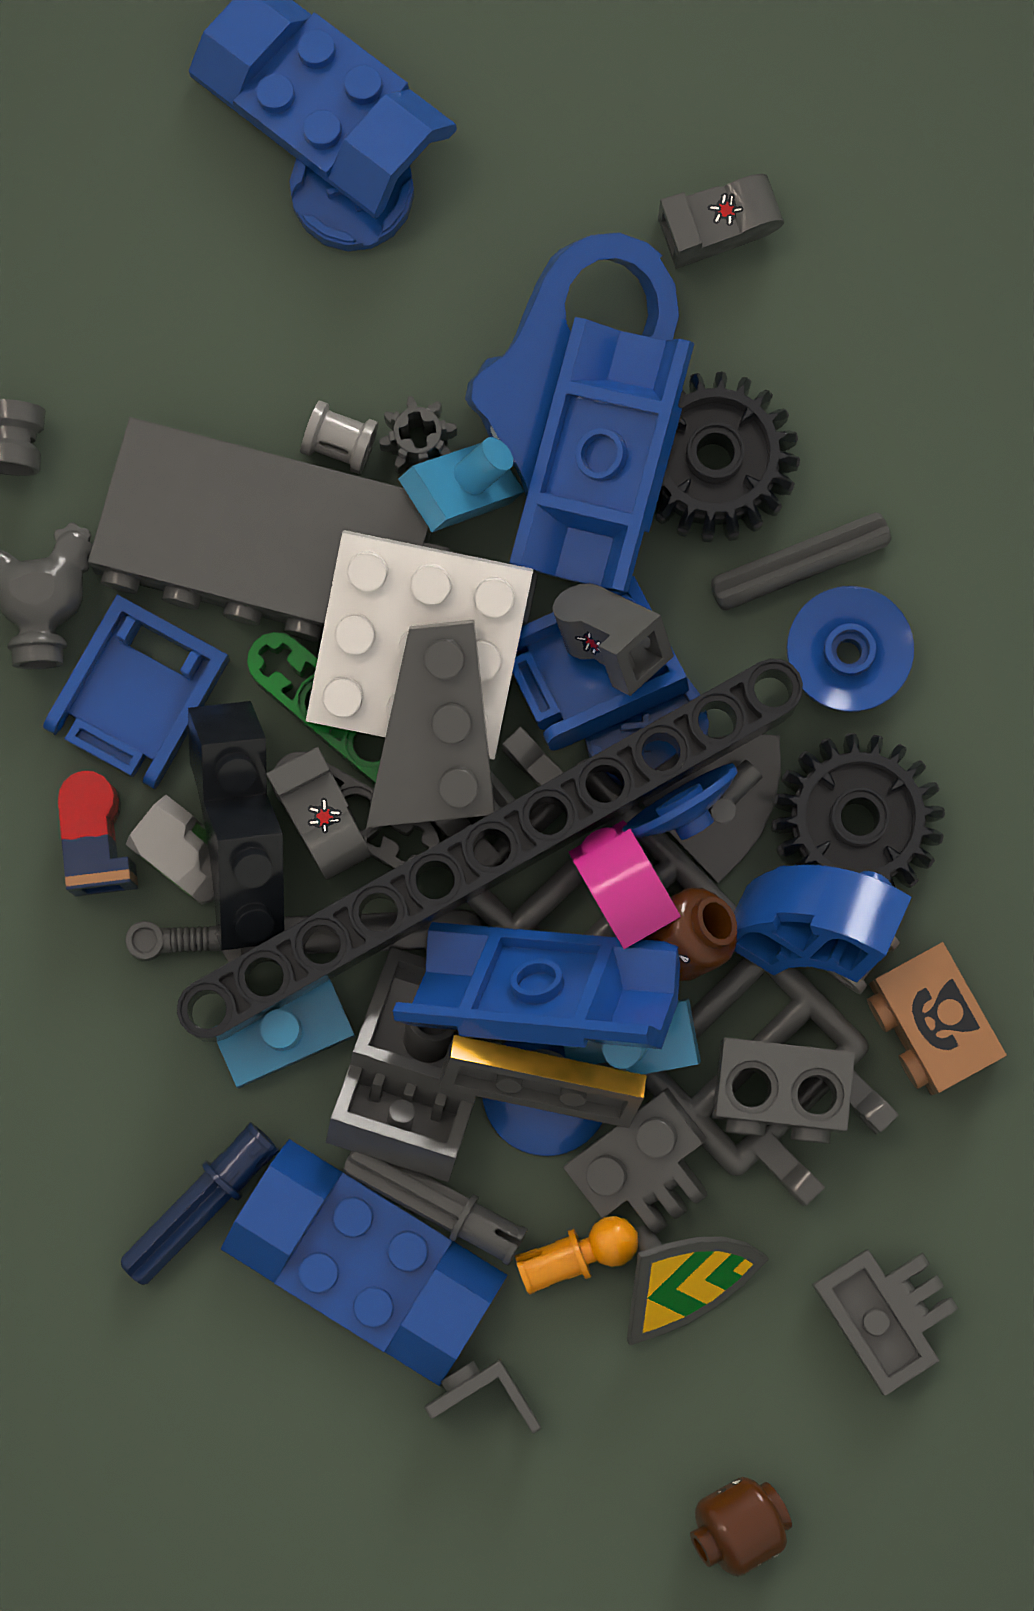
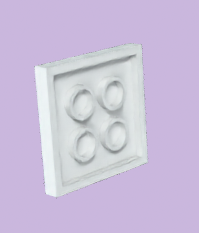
M344 530L338 551L306 721L386 737L410 626L475 620L489 757L494 760L533 569Z

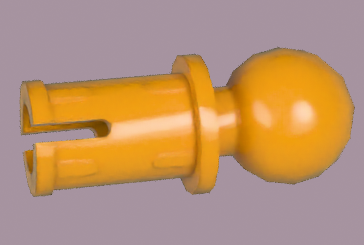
M617 1216L604 1217L593 1225L588 1237L579 1240L576 1230L573 1228L568 1230V1237L540 1248L516 1254L515 1259L524 1286L530 1295L550 1287V1285L582 1274L585 1279L591 1278L589 1264L594 1262L609 1267L623 1266L634 1257L638 1250V1233L627 1219Z

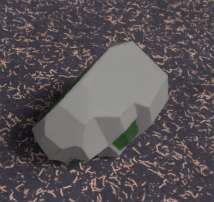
M165 794L151 807L131 832L126 845L201 905L212 902L214 900V890L205 826Z

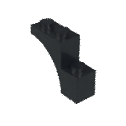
M251 701L188 708L190 765L199 794L207 836L214 890L217 939L221 951L259 946L285 931L283 833L267 795L266 737Z

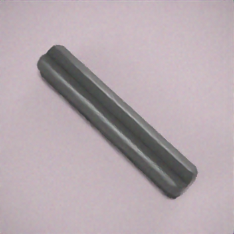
M875 512L717 575L711 582V589L715 600L722 610H729L884 548L891 541L889 527L883 516Z

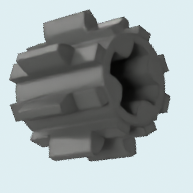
M409 396L407 398V409L401 414L397 411L395 413L385 412V423L392 431L388 432V436H384L379 440L380 449L384 452H392V455L398 454L395 461V472L398 474L402 473L405 469L408 470L410 466L452 453L445 444L448 443V439L457 436V426L454 423H445V420L439 421L442 412L441 402L436 401L432 405L429 404L426 409L417 407L414 398ZM422 427L424 435L427 436L426 447L415 448L413 441L410 439L411 428Z

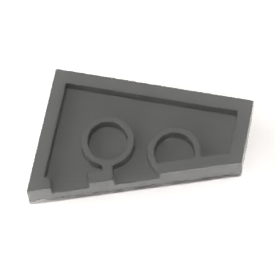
M475 620L410 626L366 828L488 816L495 812Z

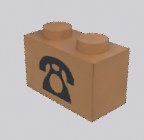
M943 942L869 983L875 994L867 998L871 1012L885 1033L894 1028L906 1050L898 1055L900 1063L916 1089L925 1085L931 1096L938 1094L1007 1056Z

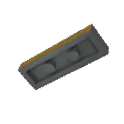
M454 1035L442 1065L439 1088L629 1128L644 1099L647 1075L615 1068L609 1063L591 1064L567 1059L552 1050L536 1049L529 1051L501 1045L494 1039Z

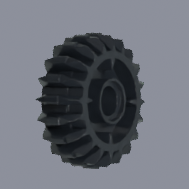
M723 371L716 373L713 388L705 389L702 376L696 373L690 376V393L686 395L682 389L678 404L682 411L658 500L662 499L664 503L656 514V520L660 524L669 521L674 513L681 516L677 534L686 537L690 532L692 522L703 524L701 532L703 542H712L715 525L723 524L725 536L728 540H736L739 536V519H742L753 532L760 530L763 521L757 507L766 514L777 516L782 508V504L773 493L791 495L795 485L789 477L782 473L797 471L800 465L799 457L791 453L782 452L789 450L797 444V433L789 430L776 432L788 420L789 414L786 409H777L767 414L765 410L768 408L773 394L769 390H764L759 393L755 400L749 398L747 395L751 386V380L747 377L741 378L736 391L725 389L727 376ZM710 444L719 445L727 450L731 457V463L723 469H709L699 461L697 456L698 450Z
M848 733L843 743L844 754L839 755L835 744L831 739L827 738L822 740L819 745L820 754L824 762L820 763L808 751H804L798 757L800 767L807 774V777L787 770L782 777V782L796 792V795L786 793L775 795L772 803L773 806L780 810L791 812L790 817L774 819L771 823V830L779 834L792 833L793 839L780 844L776 851L779 857H787L798 851L802 859L795 865L830 866L857 873L872 871L887 878L895 888L893 876L902 885L912 888L918 882V878L910 867L909 862L920 868L929 869L935 861L932 855L921 848L920 845L938 846L943 841L944 835L938 830L925 827V823L941 820L945 816V809L940 806L924 807L923 800L934 796L939 791V787L936 782H929L918 788L914 780L926 769V765L919 760L905 771L898 765L907 750L901 744H898L892 750L889 757L886 758L880 755L883 746V738L881 736L873 735L865 753L859 751L857 735L855 733ZM850 804H859L866 807L874 818L873 831L863 836L854 835L847 831L841 820L842 809Z

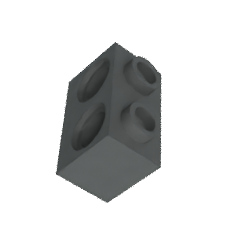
M724 1037L720 1041L712 1119L727 1120L726 1132L765 1136L766 1125L791 1127V1140L830 1144L831 1132L843 1133L848 1129L855 1052ZM745 1070L755 1071L765 1079L768 1091L766 1099L760 1106L747 1107L736 1100L732 1091V1083L739 1072ZM819 1078L829 1086L832 1093V1102L828 1110L823 1114H811L800 1105L798 1101V1088L804 1079Z

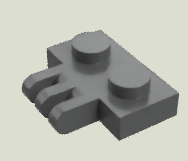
M668 1087L638 1109L629 1128L615 1126L563 1166L601 1218H604L628 1200L647 1227L655 1234L667 1226L666 1219L654 1204L659 1200L675 1219L687 1212L686 1204L674 1189L679 1185L695 1204L708 1196L702 1183L683 1160L684 1157L702 1145L707 1138Z
M866 1249L812 1284L879 1391L884 1396L940 1361L922 1332L958 1309L952 1297L939 1301L930 1310L923 1300L944 1287L938 1275L931 1277L917 1287H914L909 1278L921 1273L930 1264L924 1253L915 1256L885 1276L869 1249Z

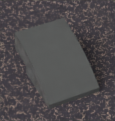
M390 947L330 1119L326 1143L449 1182L477 1096L439 1088L442 1065L453 1036H459L458 1030L410 1026L394 1020L392 1011L396 1002H413L426 972V958Z

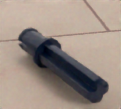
M250 1122L235 1138L234 1142L212 1163L206 1160L201 1165L205 1172L122 1256L121 1266L124 1271L139 1284H148L232 1197L238 1201L243 1196L240 1190L280 1151L279 1148L264 1132Z

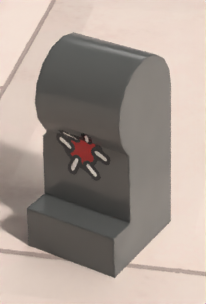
M766 174L746 176L723 187L716 186L688 196L685 195V192L663 198L660 200L658 220L675 269L766 237L777 231L784 224Z
M590 583L579 584L560 593L554 601L553 613L567 652L579 659L594 658L599 663L605 665L612 687L629 696L674 657L660 614L601 586Z
M319 747L266 773L326 880L372 857L355 824L356 820L350 811L349 805Z

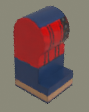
M80 771L72 774L63 782L58 795L66 890L77 897L138 889L136 864L129 857H117L114 823L121 809V800L117 790L104 776L94 771Z

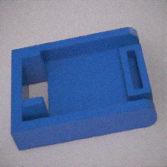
M632 576L628 593L613 592L652 611L634 576ZM553 612L523 625L521 628L512 675L538 727L541 730H545L543 736L550 750L562 749L690 691L687 676L673 649L674 657L629 696L612 687L605 665L599 663L594 658L579 659L567 652Z
M117 594L47 715L43 728L56 735L64 726L69 715L76 718L65 737L67 742L131 777L135 776L146 757L151 759L152 763L145 773L143 783L156 789L189 733L188 708L205 705L230 661L229 656ZM141 626L190 652L180 669L182 675L130 647Z

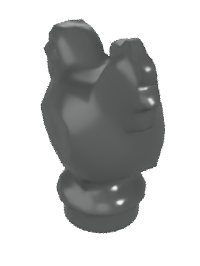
M73 522L69 523L64 529L55 530L54 538L56 544L49 557L20 561L8 552L0 550V611L9 621L19 627L17 636L12 637L8 643V649L12 651L13 667L21 669H49L60 667L64 664L63 649L67 648V642L65 638L58 635L55 631L59 625L69 620L78 612L83 601V573L89 569L88 559L93 546L90 543L92 537L90 530L79 528Z

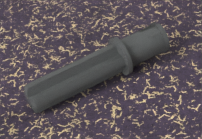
M353 1151L350 1152L345 1162L343 1171L349 1177L451 1232L450 1240L456 1242L458 1237L502 1260V1263L508 1266L528 1231L527 1228L520 1227L478 1204L479 1196L473 1194L469 1199L425 1174Z

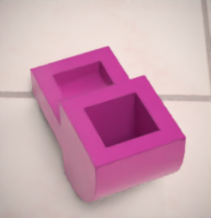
M624 820L612 827H605L592 832L584 839L581 845L568 851L621 946L623 949H626L681 916L631 829L625 832L622 831L626 824Z

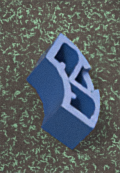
M821 865L779 866L758 876L746 886L734 911L737 921L735 952L772 975H776L788 968L814 967L835 972L857 983L886 956L912 897L893 887L889 880L881 874L872 871L857 873L846 869Z

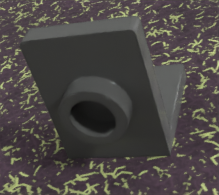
M498 1359L481 1371L474 1361L463 1366L440 1381L446 1393L425 1405L426 1412L433 1419L499 1377L532 1433L534 1434L541 1429L540 1423L501 1359Z

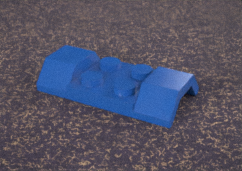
M232 0L203 31L189 68L191 78L375 219L384 211L397 179L421 152L432 142L449 139L457 130V126L453 121L410 90L408 82L314 12L311 15L293 0Z
M574 318L512 550L510 564L531 568L533 571L580 584L590 583L601 586L609 591L628 593L643 534L650 531L682 408L678 404L694 348L693 342L683 339L662 340L619 331L587 319Z
M431 922L427 935L426 972L413 1002H396L392 1012L394 1020L417 1027L458 1030L459 1036L582 1048H586L587 1042L590 1040L598 1044L662 1049L678 1005L680 978L678 946L666 941L641 939L628 948L623 949L617 937Z
M290 1139L265 1171L234 1221L221 1247L222 1251L438 1386L442 1384L440 1381L447 1376L508 1276Z

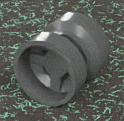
M0 399V474L31 476L39 473L41 453L31 443L36 442L37 434L44 430L46 411L43 407L24 401Z

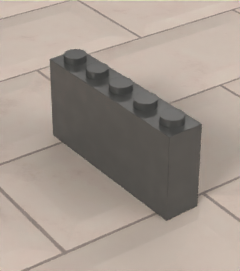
M129 417L88 562L95 574L102 575L100 583L111 589L137 594L140 585L163 591L162 600L175 606L198 610L201 601L223 607V616L233 621L259 626L261 618L286 624L284 632L308 641L320 642L341 536L344 530L424 546V542L429 543L432 532L404 488Z

